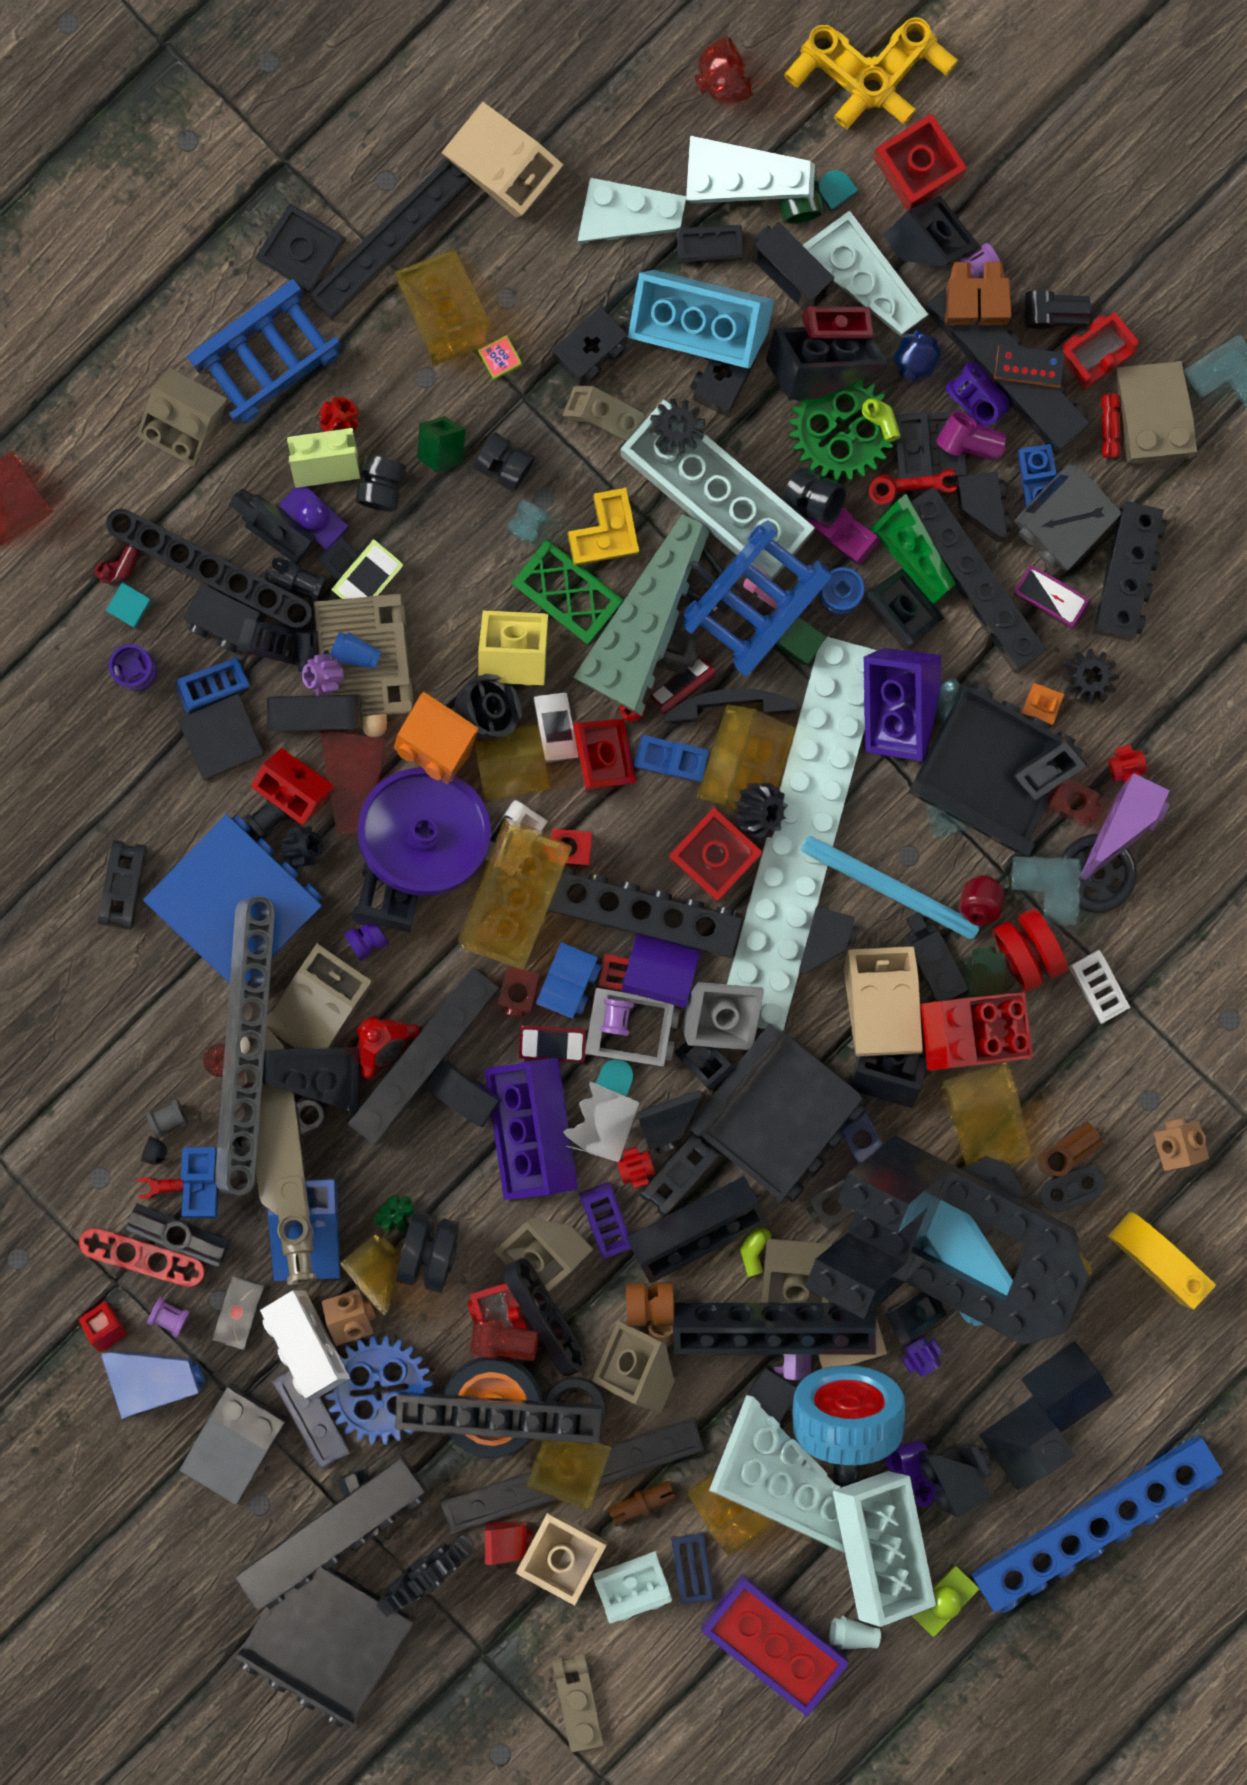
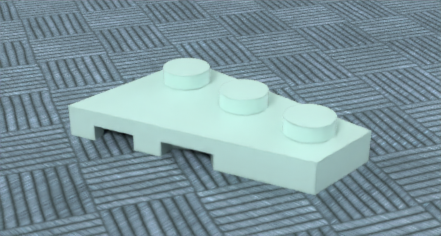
M590 178L578 244L603 239L615 240L619 239V237L634 235L647 236L676 232V229L681 228L686 196Z

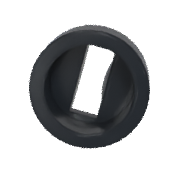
M150 1136L140 1161L151 1165L161 1164L168 1154L165 1143Z

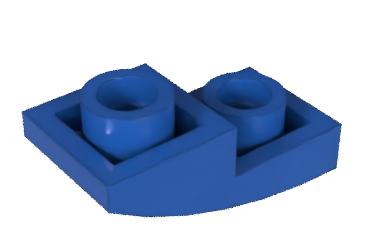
M1051 444L1018 449L1025 508L1057 475Z

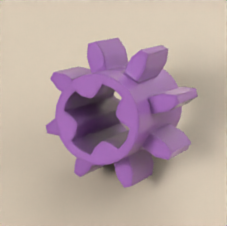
M329 654L315 655L314 659H308V664L304 666L302 671V679L305 686L309 690L316 689V696L331 695V691H338V686L342 683L344 677L341 664L337 660L330 661Z

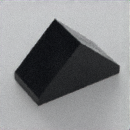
M686 1041L675 1051V1054L709 1091L734 1069L715 1047L688 1045Z

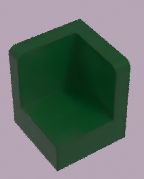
M446 416L419 423L418 460L436 472L461 465L464 456L466 429Z
M798 616L774 645L801 665H805L810 662L827 637Z

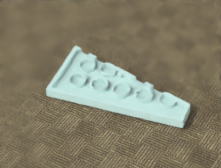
M746 1395L709 1491L845 1553L833 1491L841 1487L831 1481L825 1470L801 1448L796 1440L791 1439L779 1427L780 1424L760 1407L761 1404L753 1396Z

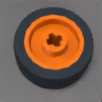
M483 1356L467 1362L454 1373L444 1391L446 1395L542 1401L539 1385L528 1369L517 1361L503 1356ZM448 1433L453 1441L463 1450L482 1458L506 1457L522 1449L531 1440L526 1438Z

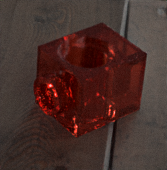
M1069 778L1056 787L1046 808L1081 826L1085 824L1086 820L1092 822L1101 806V804L1096 802L1100 794ZM1070 794H1078L1082 797L1084 805L1081 811H1074L1068 806L1067 800Z
M507 966L498 1005L504 1007V1014L522 1018L524 1012L531 1013L540 974ZM517 983L525 985L528 990L527 998L520 1003L513 1002L509 997L510 988Z

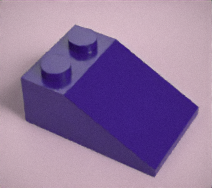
M882 648L864 656L865 752L919 761L925 760L941 692V655Z

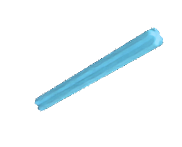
M807 836L801 847L803 853L968 939H974L980 926L970 923L955 910L813 836Z

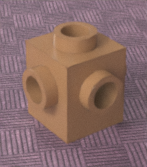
M1185 1118L1174 1119L1165 1122V1129L1154 1132L1156 1148L1160 1154L1164 1171L1192 1166L1209 1160L1205 1135L1201 1130L1199 1121L1186 1123Z
M360 1288L322 1301L326 1325L336 1346L374 1334L371 1320L376 1319L375 1310L371 1300H364Z

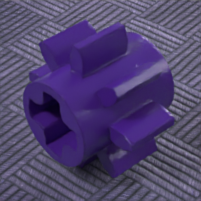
M922 1335L903 1347L907 1355L902 1357L901 1360L909 1373L916 1370L919 1376L922 1377L941 1365L938 1356L943 1354V1351L934 1338L927 1341L925 1336Z

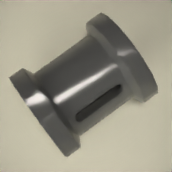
M178 1099L172 1100L171 1105L155 1112L149 1110L146 1112L149 1125L157 1139L163 1137L164 1132L180 1125L182 1127L188 1126L185 1112Z

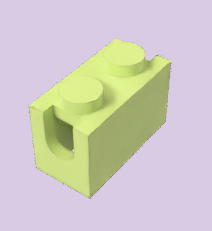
M353 428L287 437L290 451L289 463L295 488L360 479L358 452Z

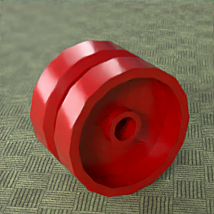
M1035 907L1018 915L1020 931L1009 921L992 929L994 939L1007 968L1025 993L1042 985L1043 978L1040 968L1051 979L1069 971L1064 954L1054 934Z

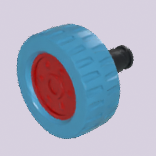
M842 1365L817 1370L806 1376L799 1383L794 1393L792 1410L794 1437L801 1448L820 1460L833 1463V1483L842 1488L859 1482L860 1465L873 1463L889 1456L901 1443L905 1424L904 1394L894 1380L870 1368Z

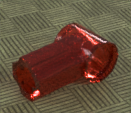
M474 1320L469 1354L486 1358L504 1356L522 1360H535L539 1331L503 1326L504 1324L492 1320Z

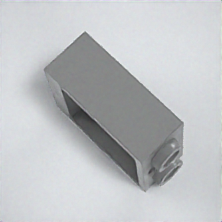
M596 988L585 1054L664 1067L665 1060L672 1061L674 1041H668L670 1028L677 1029L680 1009L674 1008L672 1004L635 994ZM604 998L665 1008L657 1057L600 1048L602 1037L600 1028L604 1025L607 1007L604 1004Z

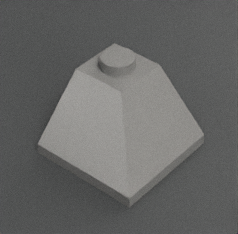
M698 982L689 994L681 1025L687 1044L692 1046L749 1050L755 1040L764 994L763 987Z

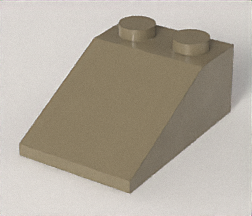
M1182 361L1117 367L1116 378L1118 394L1120 396V415L1126 465L1191 459L1197 453L1194 419Z

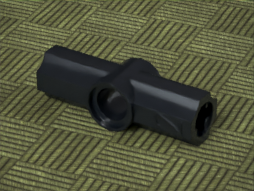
M136 1203L126 1227L127 1231L162 1244L169 1250L179 1251L216 1267H220L230 1242L228 1239L193 1226L186 1220L176 1219L139 1203ZM174 1226H180L185 1230L186 1240L184 1243L176 1244L171 1240L170 1231Z

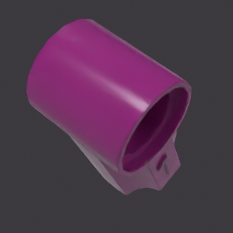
M954 411L936 439V442L943 450L950 454L959 456L966 452L993 461L996 458L1000 459L1005 451L1007 438L1003 432L979 425L970 416Z

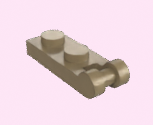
M585 1653L575 1654V1658L562 1660V1657L552 1659L571 1753L604 1746ZM578 1671L579 1680L567 1682L566 1674Z

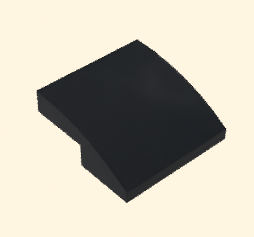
M926 411L894 415L901 437L896 440L900 479L932 476L941 473L945 469H954L956 474L945 476L943 479L967 476L966 453L963 452L959 456L950 454L943 450L936 442V439L954 411L930 414Z

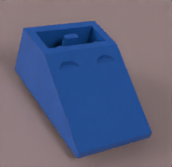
M337 1178L308 1179L305 1182L310 1221L314 1230V1238L312 1240L314 1252L310 1254L312 1271L316 1274L317 1279H339L341 1274ZM268 1209L274 1281H287L286 1278L289 1277L287 1257L283 1256L281 1239L277 1233L279 1217ZM295 1224L290 1228L288 1234L290 1240L298 1239L302 1235V1224Z

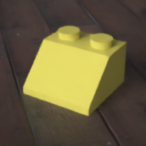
M483 611L478 651V676L484 674L498 675L502 679L497 681L506 684L544 685L548 614Z

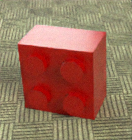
M932 113L878 146L873 158L907 211L927 202L962 180L967 170L964 162Z
M713 807L675 848L668 859L717 903L763 852Z

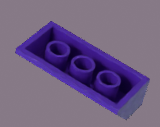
M558 1058L484 1069L487 1088L501 1100L491 1117L504 1200L577 1190L572 1148L566 1147L571 1146V1140L563 1133L569 1127Z

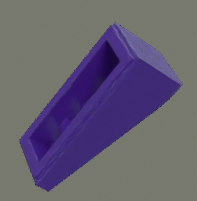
M607 1182L580 1192L579 1197L602 1259L632 1249L626 1238L629 1236L611 1184ZM606 1197H608L609 1199L608 1201L596 1204L594 1206H590V1203L596 1202ZM609 1209L613 1210L612 1214L595 1220L594 1215ZM617 1222L618 1226L606 1231H599V1228ZM622 1234L623 1239L604 1245L603 1240Z

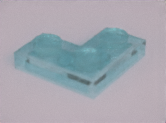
M1239 334L1184 370L1185 376L1201 399L1229 382L1245 408H1247V344Z
M1013 856L1012 890L1045 891L1044 919L1046 923L1078 925L1081 859Z

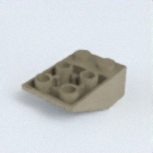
M316 944L269 1016L266 1028L294 1048L330 1047L375 982L322 945Z

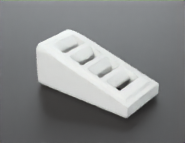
M1100 949L1068 966L1100 1024L1130 1008ZM1095 963L1098 965V970L1084 976L1083 970ZM1101 975L1104 976L1105 981L1090 988L1088 982ZM1109 986L1112 992L1097 1000L1094 994ZM1116 997L1118 1004L1102 1011L1100 1006Z

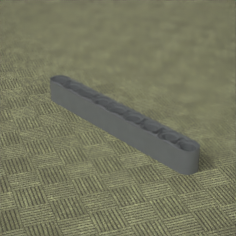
M264 896L244 898L237 904L235 910L215 1169V1184L222 1193L231 1195H245L253 1188L255 1181L275 917L272 901ZM253 903L258 905L260 909V915L257 920L253 919L250 914V908ZM251 936L257 941L255 953H251L247 945ZM248 970H251L255 975V981L251 987L245 982V975ZM246 1003L252 1008V1016L249 1020H246L242 1013ZM243 1037H246L250 1042V1048L245 1054L240 1049V1041ZM242 1070L247 1075V1083L244 1087L239 1086L237 1081L238 1074ZM239 1104L243 1105L245 1110L244 1117L240 1121L235 1117V1108ZM238 1137L242 1142V1149L236 1155L232 1150V1144ZM234 1171L238 1172L240 1177L239 1184L235 1188L230 1185L229 1180Z

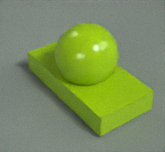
M955 1564L932 1587L936 1606L911 1615L933 1637L951 1619L959 1614L961 1608L980 1589Z

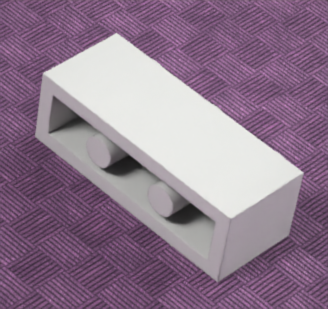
M292 1290L260 1310L264 1317L263 1325L270 1336L274 1337L279 1347L278 1355L281 1361L289 1367L294 1377L292 1381L296 1391L304 1396L305 1399L319 1398L350 1379L306 1290Z

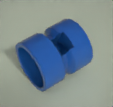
M841 567L830 571L833 577L819 592L820 604L824 610L836 616H844L853 612L859 605L864 593L863 580L859 574L850 568Z

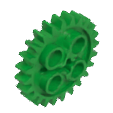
M862 379L857 381L855 385L851 384L820 399L799 401L803 408L793 406L792 413L799 418L789 421V426L797 428L796 431L789 434V439L799 440L792 450L793 452H804L799 461L801 464L810 460L812 462L810 470L815 471L818 467L822 469L821 476L823 479L829 472L833 473V479L836 482L840 474H845L847 481L851 482L853 472H856L861 479L864 478L865 467L873 472L876 471L877 467L874 459L884 462L886 456L881 450L890 451L893 445L890 442H885L881 427L866 419L864 415L849 425L847 435L842 431L824 447H819L818 445L822 440L835 432L837 423L841 426L845 425L856 413L862 410L863 403L867 399L873 398L882 402L885 396L883 393L876 397L872 395L875 388L874 384L865 390L862 388ZM840 399H848L853 404V410L848 413L840 412L836 407V402ZM815 419H822L826 422L828 429L823 433H816L811 429L810 423ZM861 424H867L872 427L874 435L870 438H862L858 435L856 428ZM836 444L844 445L848 450V455L843 459L835 458L830 448Z

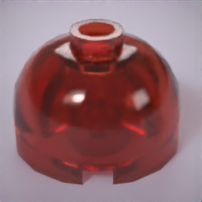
M726 35L707 45L701 52L698 60L699 74L695 75V81L702 94L708 92L714 101L721 104H734L754 96L750 77L743 80L746 78L743 67L746 66L733 40Z

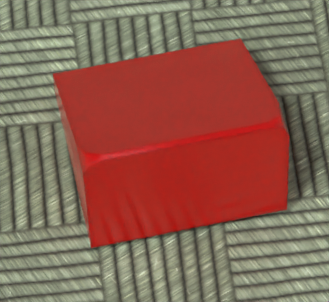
M106 1301L78 1319L89 1342L99 1352L107 1350L128 1335L124 1326Z

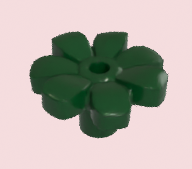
M393 1195L388 1198L389 1206L386 1204L381 1205L377 1211L378 1214L373 1219L376 1225L381 1226L385 1232L392 1231L395 1226L398 1231L403 1232L410 1225L406 1217L412 1216L415 1209L411 1205L410 1197L404 1196L400 1199L398 1195Z

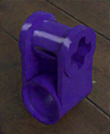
M968 362L964 367V372L955 381L952 380L946 385V390L950 397L960 404L979 425L990 426L1009 411L1010 403L1006 394L988 377L985 370L974 362ZM986 402L993 406L994 414L988 411Z
M916 1440L899 1445L893 1453L885 1457L888 1471L910 1476L916 1506L926 1507L933 1502L936 1490L932 1481L928 1482L919 1467L922 1461L918 1452L922 1450L928 1451L922 1441ZM919 1488H926L927 1490L919 1491Z

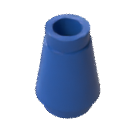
M339 632L330 656L336 658L338 663L375 670L381 651L350 632L347 634Z

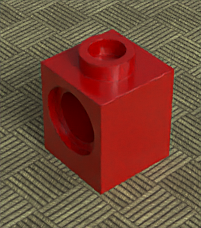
M552 829V836H545L544 856H550V864L589 867L592 832ZM564 839L574 840L577 844L576 853L569 857L561 855L558 851L559 843Z

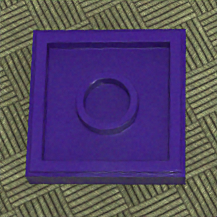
M636 934L621 991L686 1008L700 950Z

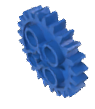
M375 1335L371 1336L370 1346H367L363 1339L357 1340L358 1351L349 1345L346 1347L349 1357L345 1358L339 1355L350 1379L335 1387L334 1392L325 1396L326 1399L335 1400L336 1402L329 1409V1412H340L341 1415L335 1423L340 1424L346 1421L348 1423L345 1430L346 1434L354 1429L358 1430L357 1441L362 1440L366 1434L369 1435V1441L372 1445L375 1444L378 1436H381L384 1445L388 1444L390 1434H393L395 1439L400 1441L402 1440L401 1430H395L396 1412L391 1409L390 1400L393 1396L398 1395L400 1391L428 1393L425 1392V1388L433 1385L434 1381L424 1380V1375L431 1369L430 1367L420 1369L419 1364L424 1359V1356L422 1355L414 1359L411 1356L415 1348L414 1346L407 1348L405 1351L402 1350V1339H399L394 1346L390 1345V1337L388 1335L384 1337L382 1344L378 1343ZM396 1362L402 1367L403 1373L399 1380H392L387 1376L386 1367L388 1363ZM357 1366H363L369 1371L370 1377L366 1384H359L354 1380L353 1371ZM377 1381H380L383 1387L404 1383L409 1385L407 1390H395L384 1393L382 1399L379 1398L378 1393L361 1396L351 1395L352 1390L375 1387L378 1383ZM360 1400H368L372 1403L374 1412L371 1417L366 1418L358 1413L357 1405ZM405 1430L410 1435L414 1432L410 1430Z

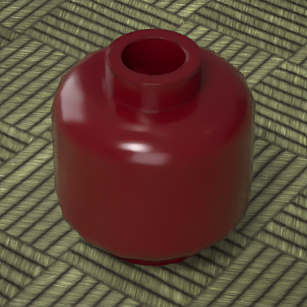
M981 875L971 878L965 882L959 901L961 915L970 923L978 926L994 923L999 919L1005 898L1004 889L992 877Z

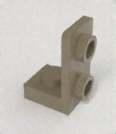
M574 386L562 416L571 421L589 422L627 442L641 426L644 413L593 386Z

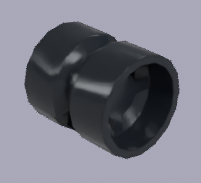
M495 432L480 452L474 469L488 478L496 476L498 484L514 493L529 472L535 456L521 447L513 449L510 440Z
M365 456L361 473L365 481L358 485L355 502L380 511L396 512L400 498L397 486L403 485L407 466L383 457Z
M804 467L797 470L791 477L785 490L784 502L795 511L802 514L808 512L810 518L823 524H830L837 518L843 508L846 499V488L844 485L829 478L823 479L820 474Z

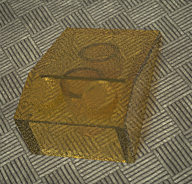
M455 249L394 272L418 334L433 366L494 343L488 317Z
M1007 1061L940 1080L965 1165L984 1156L1008 1164L1033 1157L1017 1091Z

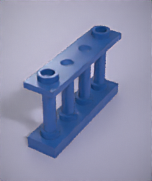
M294 279L287 282L187 355L190 363L198 373L203 369L206 372L210 371L236 406V409L229 413L236 425L242 421L246 424L255 419L260 413L258 409L320 364L326 366L332 363L339 356L338 351L342 349L336 336L326 342L299 306L301 303L300 299L304 296ZM282 312L290 314L316 349L315 352L301 362L273 326V319ZM256 331L258 333L262 332L290 369L275 381H273L246 344L248 342L246 338ZM230 350L239 355L263 388L249 400L244 397L220 364V357Z
M769 520L763 526L758 525L752 530L748 537L749 542L704 596L698 602L694 601L688 606L683 615L685 618L682 620L690 634L700 625L733 650L735 667L746 677L833 577L828 567L818 559L813 565L806 566L772 538L777 534V531ZM763 549L798 576L799 582L791 591H784L751 565ZM741 575H744L777 601V607L770 616L761 615L730 590ZM720 600L755 626L756 632L748 641H741L708 615Z

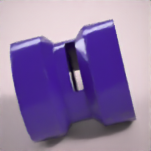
M370 923L363 925L359 929L352 928L344 933L361 961L368 958L371 951L376 948L382 949L389 945L379 925Z

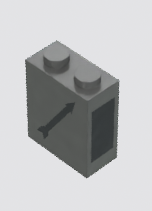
M1067 464L1014 522L1021 529L1018 532L1019 535L1031 546L1035 544L1042 553L1039 556L1049 567L1069 570L1122 513L1081 467Z

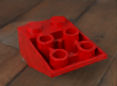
M1025 992L920 1004L928 1071L1033 1058Z

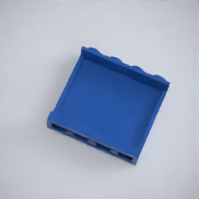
M226 814L143 901L230 984L235 910L237 904L242 899L264 896L271 900L274 905L275 917L271 959L324 906L319 903L323 897L309 883L304 888L295 879L299 874L286 861L280 865L272 857L275 850L262 838L256 842L248 834L252 828L238 815L232 819ZM253 903L250 908V914L253 919L257 920L260 915V909L258 905ZM251 936L247 945L249 951L255 953L257 941ZM248 970L245 975V982L248 986L255 977L251 970Z

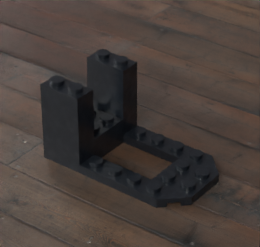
M894 1136L848 1173L837 1202L855 1211L848 1232L815 1259L805 1288L865 1319L905 1282L1012 1340L1025 1345L1063 1334L1070 1328L1093 1271L1088 1259L1084 1260L1078 1246L1080 1240L1075 1228L925 1150ZM940 1200L1027 1244L1007 1295L921 1250Z

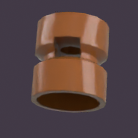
M654 1282L651 1288H647L645 1283H626L627 1327L646 1326L648 1321H652L655 1326L673 1325V1283Z

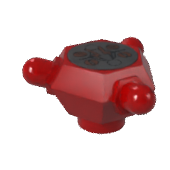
M377 1016L365 1019L357 1028L362 1076L365 1079H372L378 1068L390 1066L406 1051L408 1041L417 1038L421 1033L420 1027L416 1024L406 1025L390 1019L379 1020Z

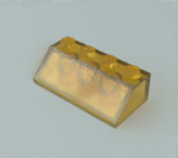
M505 817L458 937L462 949L524 970L572 847L534 827Z

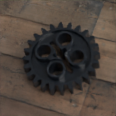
M463 1536L451 1541L448 1545L443 1543L428 1556L421 1557L402 1571L403 1576L392 1583L386 1589L387 1592L376 1602L377 1608L386 1618L396 1613L399 1609L405 1610L420 1597H426L446 1582L444 1578L461 1565L460 1562L469 1554L472 1548Z

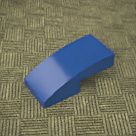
M641 735L634 767L690 781L702 782L709 750Z
M183 1147L181 1181L184 1183L183 1218H218V1188L215 1184L216 1147Z

